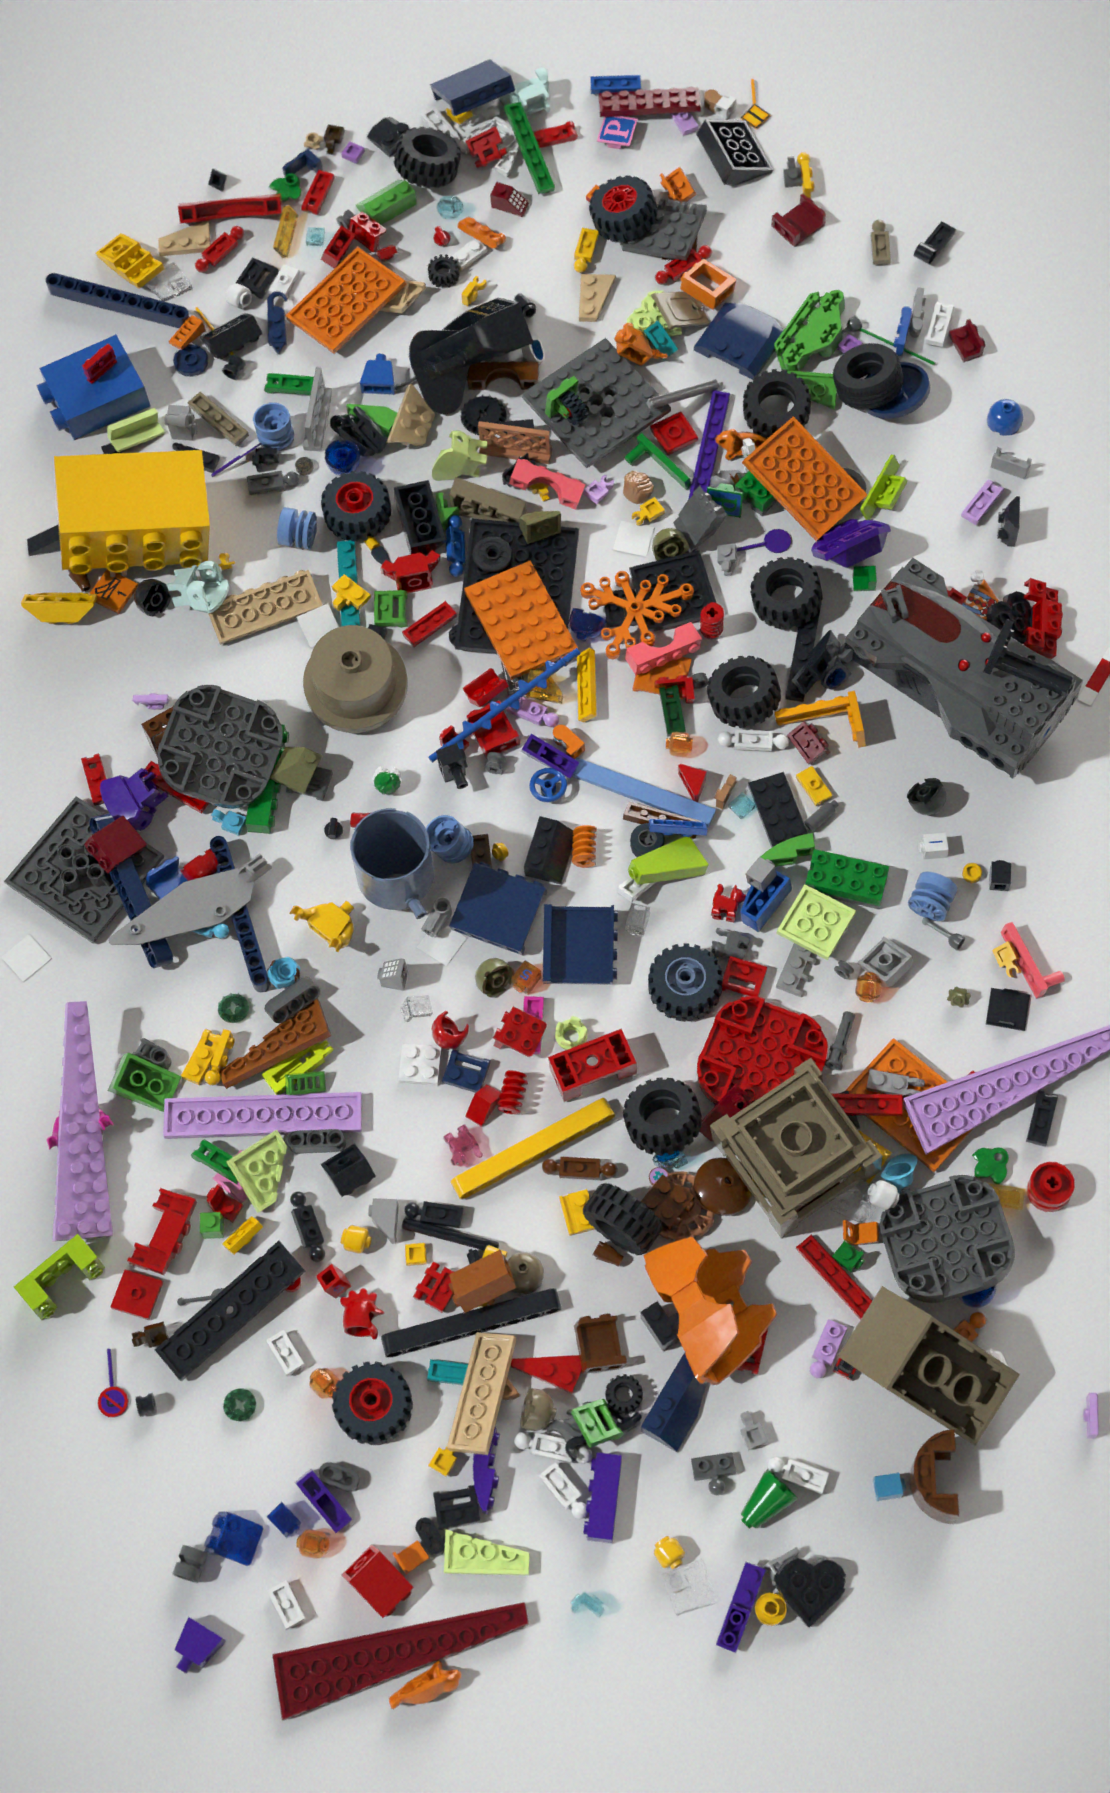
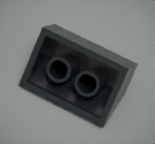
M243 313L200 338L214 358L224 359L229 356V352L244 348V344L247 342L253 343L257 341L263 333L254 315Z
M539 816L524 864L525 876L561 885L573 849V830L558 820Z

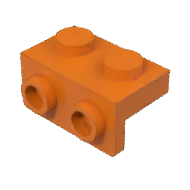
M678 167L667 176L663 173L660 174L662 179L660 183L665 190L669 191L667 195L670 200L682 203L697 195L681 167Z

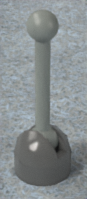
M928 918L922 919L923 925H929L949 938V945L953 949L959 950L965 941L964 936L958 933L950 935L931 923Z

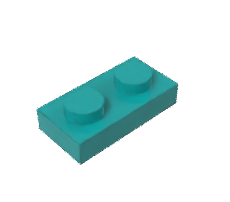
M656 321L644 330V333L655 349L659 350L660 353L667 354L669 357L678 350L659 321Z

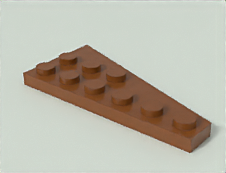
M317 998L307 1007L301 1009L292 1019H287L263 1037V1042L257 1046H251L249 1048L250 1052L244 1057H237L222 1069L220 1076L225 1088L228 1089L237 1085L239 1082L330 1037L331 1033L319 999Z

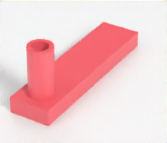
M1013 922L1005 924L1000 933L1005 942H1012L1019 957L1016 962L1021 968L1036 999L1042 997L1048 987L1064 982L1065 978L1061 971L1042 977Z

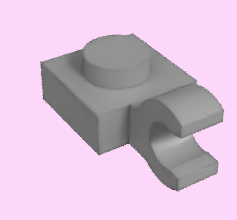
M735 543L718 545L717 561L719 565H722L724 575H732V563H737V546Z
M749 1411L741 1413L740 1417L746 1428L741 1429L740 1432L748 1450L768 1443L761 1423L754 1424Z

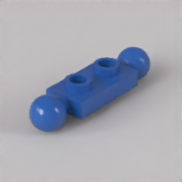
M453 515L448 520L449 527L446 529L447 561L452 562L449 567L450 574L458 577L463 573L462 565L465 564V532L459 530L462 526V519L457 515Z

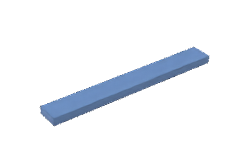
M576 758L580 763L571 777L662 811L705 822L708 828L716 813V809Z

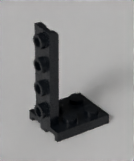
M1006 619L983 672L990 675L995 667L1066 697L1073 677L1007 650V645L1014 633V630L1011 629L1014 622Z

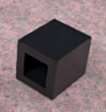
M1004 860L992 861L989 875V890L1009 891L1011 885V863Z

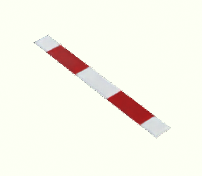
M1110 646L1078 697V700L1090 706L1110 675Z

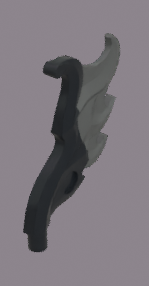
M607 1407L617 1427L621 1428L623 1433L635 1428L636 1423L642 1419L639 1412H636L630 1418H624L612 1408ZM572 1409L568 1410L567 1414L572 1415ZM596 1410L605 1430L610 1431L600 1411ZM573 1415L570 1419L553 1420L547 1426V1435L552 1431L560 1433L566 1443L565 1450L572 1461H576L577 1455L574 1453V1449L587 1442Z

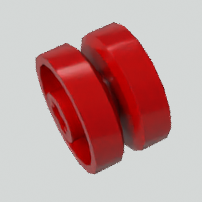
M1045 1162L1038 1165L1033 1170L1027 1184V1196L1030 1203L1044 1212L1061 1210L1068 1204L1074 1191V1177L1071 1171L1060 1163Z

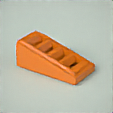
M191 315L172 336L169 344L180 350L184 349L206 331L204 322Z

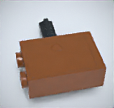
M470 1249L467 1254L469 1265L449 1274L451 1279L449 1287L454 1294L452 1296L453 1301L457 1307L460 1306L464 1313L482 1306L486 1302L492 1305L495 1303L494 1298L516 1288L509 1263L501 1250L480 1259L478 1251Z

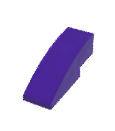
M312 1469L295 1482L335 1533L352 1520Z

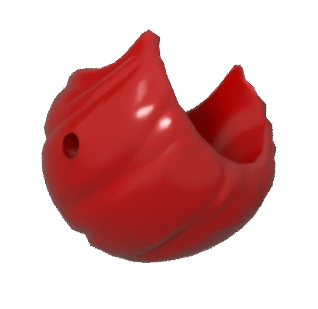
M444 1011L432 1023V1037L439 1047L455 1049L461 1046L466 1039L469 1025L467 1024L463 1031H459L455 1022L446 1016L448 1011Z

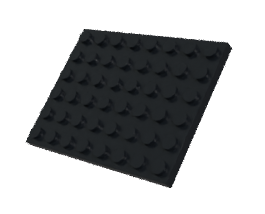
M471 519L455 650L497 653L466 596L464 588L528 561L532 562L568 629L579 528L561 526V533L527 544L520 524L517 522ZM486 537H499L507 541L513 553L510 564L497 572H488L479 568L473 560V549L480 540ZM490 551L487 555L493 558L496 557L498 553L495 551Z

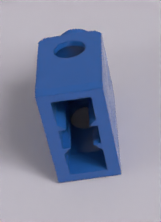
M379 353L376 355L375 360L366 361L360 380L362 393L395 395L392 362L386 361V355Z

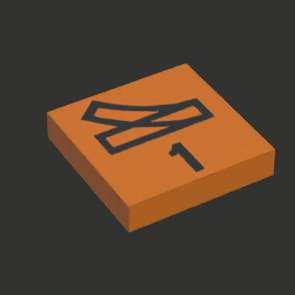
M107 569L90 594H97V604L119 614L134 594L138 583L116 573L115 577H110V571Z

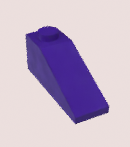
M532 733L521 750L524 754L549 768L561 772L569 779L580 763Z

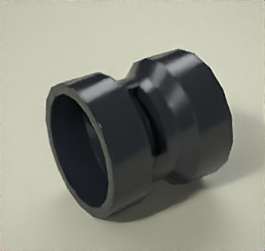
M231 355L228 359V364L222 369L223 374L230 379L236 380L240 375V370H243L246 365L245 361L239 356Z

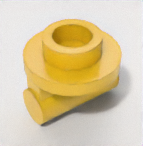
M221 553L219 555L221 564L218 565L222 570L231 569L232 565L235 564V561H229L230 555L228 553Z

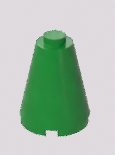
M767 1469L742 1510L741 1515L743 1518L741 1521L749 1529L752 1526L756 1529L795 1503L798 1498L775 1474Z

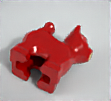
M718 884V889L713 897L711 916L713 919L721 920L720 914L726 913V921L734 923L739 904L745 901L746 895L735 885L731 891L730 898L722 895L724 891L723 885Z

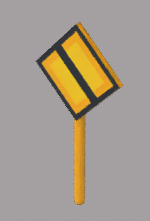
M751 79L753 105L740 119L746 120L750 126L757 130L771 115L756 105L754 79Z

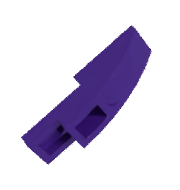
M496 1427L494 1428L488 1455H473L475 1491L482 1512L488 1515L489 1509H493L495 1497H492L493 1488L497 1489L499 1482L496 1470L489 1468L494 1465L496 1454H493L494 1446H498L500 1434L497 1433Z
M747 1561L745 1562L716 1642L717 1646L734 1653L737 1652L766 1569Z

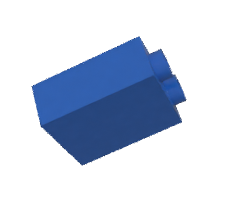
M117 334L39 368L44 382L36 385L45 405L54 401L57 409L50 411L52 419L58 431L68 428L73 440L150 407L145 387ZM109 344L113 347L117 363L91 384L87 381L82 365L86 360L93 357L100 348Z

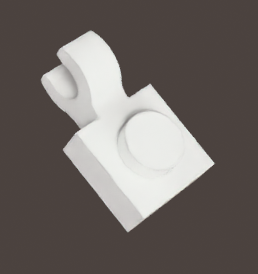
M750 438L743 439L742 454L744 457H747L755 450V444ZM743 465L745 471L748 472L749 470Z

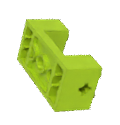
M79 1234L75 1235L14 1286L15 1290L41 1320L51 1317L57 1308L43 1289L51 1287L61 1274L68 1273L72 1269V1265L76 1264L89 1281L92 1278L99 1277L105 1268Z

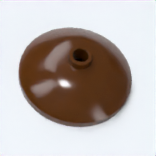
M727 1158L710 1159L703 1163L695 1174L694 1191L696 1197L710 1212L717 1215L730 1216L741 1212L749 1204L752 1193ZM725 1179L729 1180L730 1184H727Z

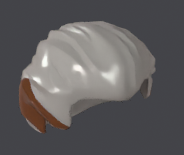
M720 470L719 474L714 471L710 479L711 485L717 488L720 483L733 485L735 489V485L741 480L742 475L740 470Z

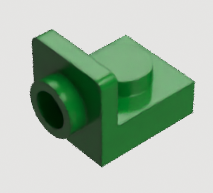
M844 1241L832 1257L837 1263L852 1273L855 1268L858 1270L864 1263L863 1257L865 1252L862 1250L859 1252Z

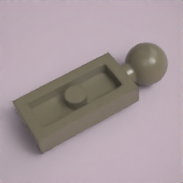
M879 219L875 220L872 224V230L874 231L871 232L873 265L890 264L891 262L889 233L884 231L886 228L885 222Z

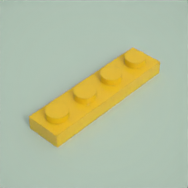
M591 648L582 651L577 656L578 720L581 722H586L597 716L595 650Z

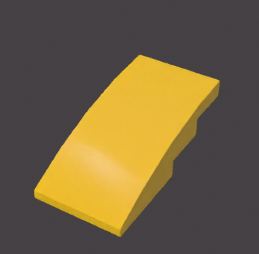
M122 233L95 253L97 257L119 276L139 289L165 269L163 263L154 259L150 252L141 248L139 242Z

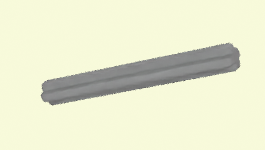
M717 380L704 382L649 398L646 404L649 409L657 408L718 390L719 383Z

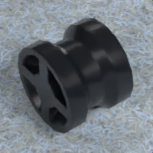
M149 1393L145 1397L136 1396V1406L140 1417L145 1416L146 1413H157L153 1393Z

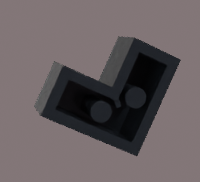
M658 1301L640 1312V1318L662 1351L680 1341L677 1336L679 1330L678 1312L668 1317Z

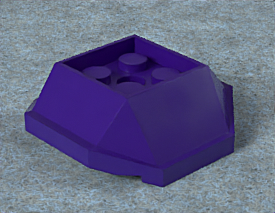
M849 519L832 527L813 544L811 551L813 557L848 568L882 552L887 534L891 532L889 524L875 520L858 522L857 519Z

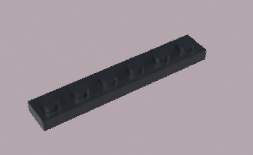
M821 608L817 610L818 613L815 617H810L811 621L806 624L803 622L798 627L785 696L786 700L804 702L805 694L799 692L792 679L810 659L808 654L814 648Z

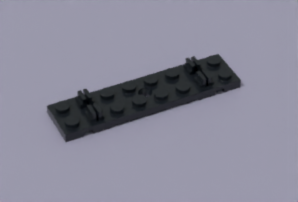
M278 1240L262 1257L254 1261L235 1280L173 1333L174 1335L160 1344L155 1351L180 1381H183L306 1271ZM232 1306L233 1312L231 1314H228L226 1310L228 1307Z

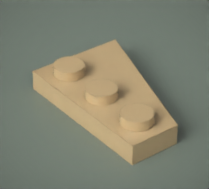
M581 274L579 322H597L605 299L610 293L612 284L615 282L616 275Z

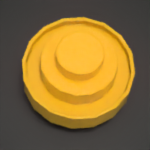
M766 1593L760 1596L756 1602L755 1614L761 1623L775 1626L785 1618L787 1608L782 1597L775 1593Z

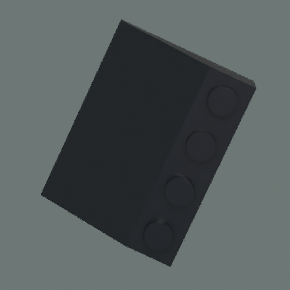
M704 120L696 135L724 185H738L773 172L771 164L746 120Z

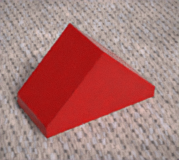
M679 764L678 775L692 800L698 802L706 782L707 771Z
M486 1084L474 1094L465 1117L483 1127L500 1100L499 1095L501 1092Z

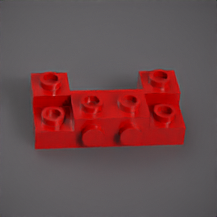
M1030 578L1024 583V586L1029 587V592L1024 595V599L1037 603L1033 605L1032 627H1028L1023 631V635L1027 636V641L1023 645L1041 656L1053 659L1057 654V639L1062 635V604L1058 603V590L1046 587V582Z
M160 1188V1196L152 1206L155 1210L163 1212V1215L149 1247L135 1242L134 1253L131 1258L128 1257L127 1261L129 1264L141 1269L165 1275L171 1260L182 1250L184 1236H187L190 1232L191 1225L189 1220L197 1201L192 1197Z

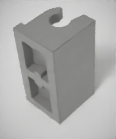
M997 447V451L992 458L991 468L1025 479L1032 459L1028 458L1027 461L1002 453L1001 448Z

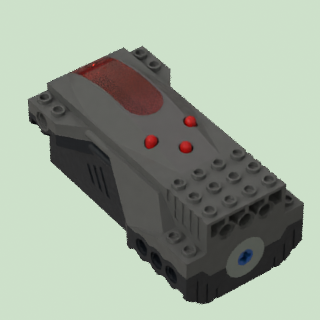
M912 558L884 588L889 590L896 588V585L901 586L909 618L903 619L899 612V606L893 605L894 609H896L897 621L892 623L880 592L846 636L844 648L853 650L852 660L940 717L950 738L958 740L965 748L973 750L980 758L988 760L995 768L1006 772L1013 779L1017 774L1021 773V770L1026 767L1027 763L1031 761L1058 727L1059 723L1063 721L1071 705L1073 706L1078 698L1083 680L1053 660L1036 654L1012 637L1007 645L1008 651L1073 677L1067 696H1062L995 667L990 675L984 673L983 670L1001 630L948 597L944 577L915 558Z

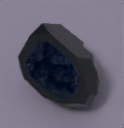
M836 659L827 675L821 681V684L827 689L838 688L852 673L839 659Z

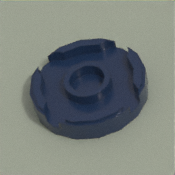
M189 344L184 349L176 351L173 358L174 366L178 373L188 377L197 376L204 372L209 362L206 351L194 344Z

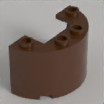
M955 1429L941 1431L931 1436L921 1446L912 1464L909 1478L911 1493L919 1508L932 1519L946 1524H954L959 1516L958 1494H936L935 1460H951V1452L956 1451Z

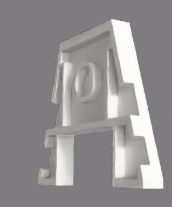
M497 116L481 125L479 130L474 133L470 132L465 135L466 138L456 141L461 149L460 151L467 154L469 148L466 140L496 126L503 140V144L499 145L498 148L499 150L506 148L508 154L502 156V159L495 165V171L506 177L510 174L519 150V145L511 125Z

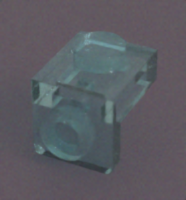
M585 1591L582 1595L578 1593L570 1603L573 1605L571 1611L574 1614L582 1604L598 1618L604 1612L602 1607L604 1603L595 1595L590 1597Z

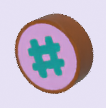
M662 1167L653 1168L649 1173L650 1184L653 1185L662 1174L665 1177L668 1176L667 1170Z

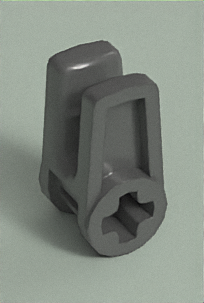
M896 585V588L881 590L883 602L888 610L891 622L897 621L894 605L899 606V612L903 619L909 618L901 586Z

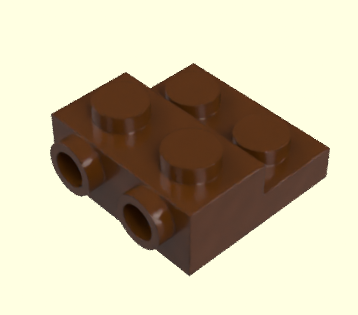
M662 1174L640 1202H643L659 1218V1221H661L662 1226L670 1231L673 1227L677 1228L683 1220L681 1217L685 1212L689 1213L695 1205V1196Z

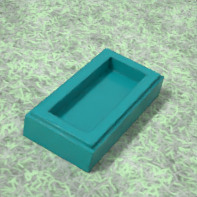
M430 1359L427 1380L463 1386L468 1364Z

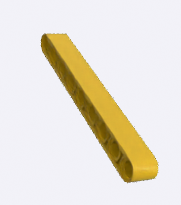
M600 1098L457 1175L451 1180V1184L459 1199H466L607 1123L615 1117V1113L606 1098Z

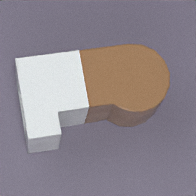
M710 89L704 94V106L727 120L736 109V98L730 96L727 99L721 96L718 91Z

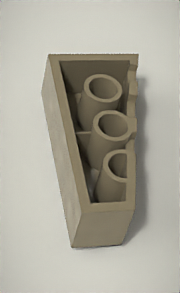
M455 477L449 498L451 507H459L460 516L519 523V517L526 514L525 501Z

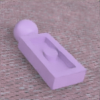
M524 697L519 699L520 708L518 710L511 707L506 708L508 713L539 726L542 721L548 727H555L559 723L557 714H547L548 707Z
M829 1319L827 1320L812 1358L817 1360V1362L812 1363L810 1366V1373L813 1377H823L826 1374L825 1364L832 1365L847 1330L846 1326Z

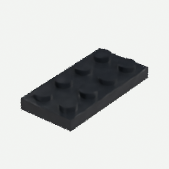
M784 772L748 782L750 793L771 848L788 839L808 834Z

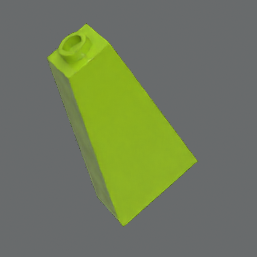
M685 836L631 860L628 873L639 885L702 876L705 874L709 864L693 840Z

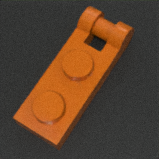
M466 217L458 222V229L490 248H496L506 241V236L503 233H495L489 227L478 223L474 218Z

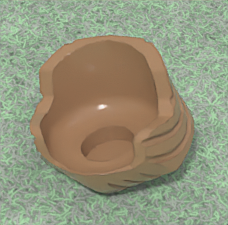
M636 471L626 474L624 477L623 494L629 501L634 504H641L645 502L646 498L651 496L654 485L647 474Z

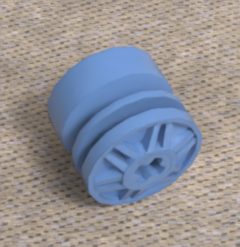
M267 403L255 411L253 423L258 441L262 443L261 446L263 448L282 450L291 444L294 439V430L289 411L284 405Z
M284 507L281 511L277 527L278 544L291 547L295 542L297 548L303 547L310 550L317 532L316 513L311 511L307 513V511L303 510L299 515L297 509Z
M449 815L438 816L427 825L426 830L429 836L431 851L443 861L451 864L459 863L471 853L473 848L472 834L454 817Z
M922 872L915 884L916 889L912 891L911 897L908 900V906L913 912L924 918L942 921L947 916V911L950 909L949 903L953 902L958 887L953 881L943 875L934 872Z

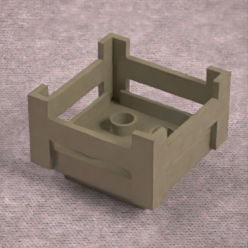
M811 1058L796 1067L792 1077L731 1118L726 1114L710 1125L714 1144L731 1163L768 1216L771 1225L780 1238L792 1232L798 1227V1223L863 1180L865 1182L881 1171L882 1155L871 1140L867 1142L864 1140L822 1082L823 1074ZM729 1146L732 1148V1150L734 1151V1153L737 1155V1157L739 1158V1160L741 1161V1163L744 1165V1167L746 1168V1170L748 1171V1173L751 1175V1177L753 1178V1180L756 1182V1184L758 1185V1187H759L760 1190L763 1192V1194L765 1195V1197L767 1198V1200L770 1202V1204H771L772 1206H770L769 1203L766 1201V1199L764 1198V1196L762 1195V1193L759 1191V1189L757 1188V1186L755 1185V1183L752 1181V1179L750 1178V1176L748 1175V1173L745 1171V1169L743 1168V1166L740 1164V1162L738 1161V1159L736 1158V1156L733 1154V1152L731 1151V1149L729 1148ZM861 1167V1170H859L851 1177H849L848 1179H846L845 1181H843L842 1183H840L839 1185H837L836 1187L822 1195L820 1198H818L817 1200H815L814 1202H812L811 1204H809L808 1206H806L805 1208L796 1213V1210H798L799 1208L810 1202L812 1199H814L815 1197H817L818 1195H820L821 1193H823L824 1191H826L827 1189H829L830 1187H832L833 1185L844 1179L846 1176H848L849 1174H851L852 1172Z

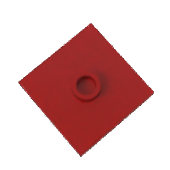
M682 411L650 426V430L667 456L699 441V437Z
M124 1269L110 1308L150 1320L163 1281Z

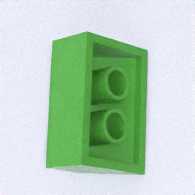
M397 180L356 204V208L360 212L366 213L380 225H383L417 204L415 190L406 180Z

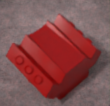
M431 551L428 556L422 553L401 556L394 563L385 560L380 567L381 574L396 581L397 590H405L408 593L431 589L433 586L432 571L440 562V554Z

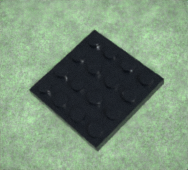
M699 550L629 567L637 595L640 591V583L643 580L651 582V590L647 592L643 601L650 599L657 585V578L661 574L668 576V585L664 587L660 595L678 590L685 583L692 585L694 588V595L689 600H683L679 597L664 602L671 606L674 604L680 605V616L673 617L670 613L662 611L664 613V620L661 623H656L653 619L643 616L650 632L698 621L701 617V610L711 602L716 603ZM649 607V608H647V609L652 610V611H654V612H655L656 610H660V609H657V608H655V607ZM656 615L655 617H656V618H661L662 616H661V615Z

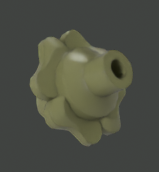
M954 987V990H949L947 1000L951 1001L952 1006L962 1008L964 1004H969L971 994L967 993L965 988Z

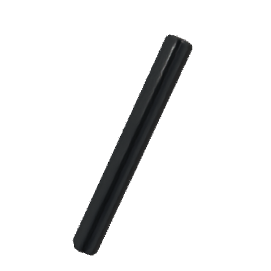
M404 1218L402 1228L408 1231L484 1251L488 1245L499 1249V1243L489 1239L409 1218Z

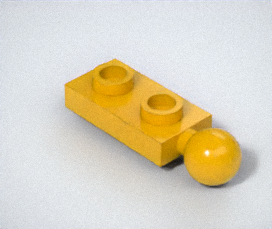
M802 152L797 156V163L801 166L803 194L811 198V192H814V181L810 180L813 176L812 167H809L810 156L808 153Z
M581 229L574 254V259L576 260L574 269L578 273L585 272L588 266L587 262L592 261L599 236L597 230Z
M223 1029L211 1062L212 1069L205 1074V1081L209 1085L219 1083V1072L228 1063L227 1055L235 1042V1038L230 1030Z

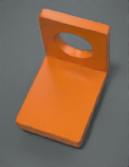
M843 1220V1240L852 1245L879 1242L878 1222L853 1224L848 1220Z
M418 1540L400 1553H392L405 1574H408L429 1559V1556Z

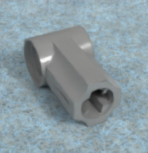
M441 897L434 901L433 909L421 928L427 935L437 937L445 921L451 917L452 910L448 899ZM440 907L447 908L445 911L438 910Z

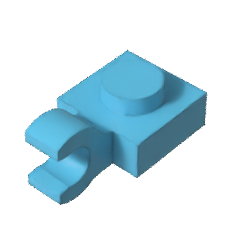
M214 809L211 814L213 821L222 823V830L238 836L246 822L245 816L232 811L225 815L223 812Z

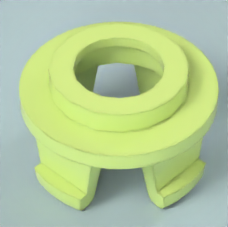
M571 1016L569 1020L558 1022L555 1038L561 1048L568 1050L586 1043L588 1037L587 1029L581 1023L580 1018ZM569 1030H574L578 1033L579 1038L576 1042L572 1043L565 1040V1033Z

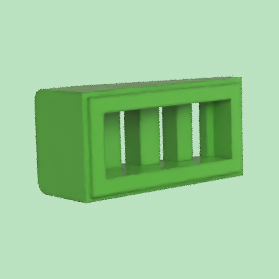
M325 1071L285 1074L287 1095L326 1091ZM315 1076H319L320 1087H316ZM308 1077L312 1078V1088H309ZM301 1078H304L305 1088L301 1089ZM293 1079H297V1089H294Z

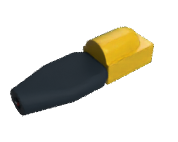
M368 536L364 543L370 549L374 559L380 564H383L385 560L390 562L389 555L384 547L380 546L375 537Z

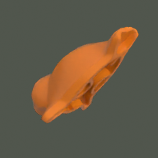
M735 429L721 432L716 437V443L727 450L725 458L731 460L737 455H743L741 449L744 446L743 439L750 438L755 444V449L767 439L756 433L737 432Z
M440 1661L435 1662L429 1670L410 1680L399 1691L389 1697L391 1709H395L401 1703L424 1704L432 1701L442 1692L454 1691L459 1685L460 1671L457 1669L443 1670L442 1663Z

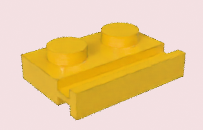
M587 1189L570 1193L566 1196H559L569 1236L595 1230L583 1215V1207L589 1200Z

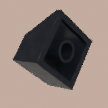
M355 1144L321 1164L341 1197L352 1194L355 1189L361 1185L368 1184L376 1177L366 1157Z

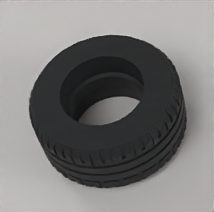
M867 343L851 348L839 358L833 369V380L840 400L849 407L858 410L876 409L889 403L897 396L904 381L897 354L891 348L877 343ZM869 374H876L868 379H860Z

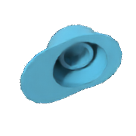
M913 1154L895 1156L887 1163L881 1173V1177L886 1182L896 1186L898 1193H900L903 1188L911 1185L913 1182V1171L918 1162L917 1157Z

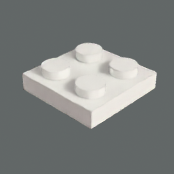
M402 1044L399 1083L438 1086L442 1048L433 1045Z

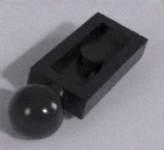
M427 1201L423 1202L422 1208L415 1202L408 1203L404 1208L405 1215L409 1218H416L420 1215L421 1222L459 1229L464 1210L463 1207Z

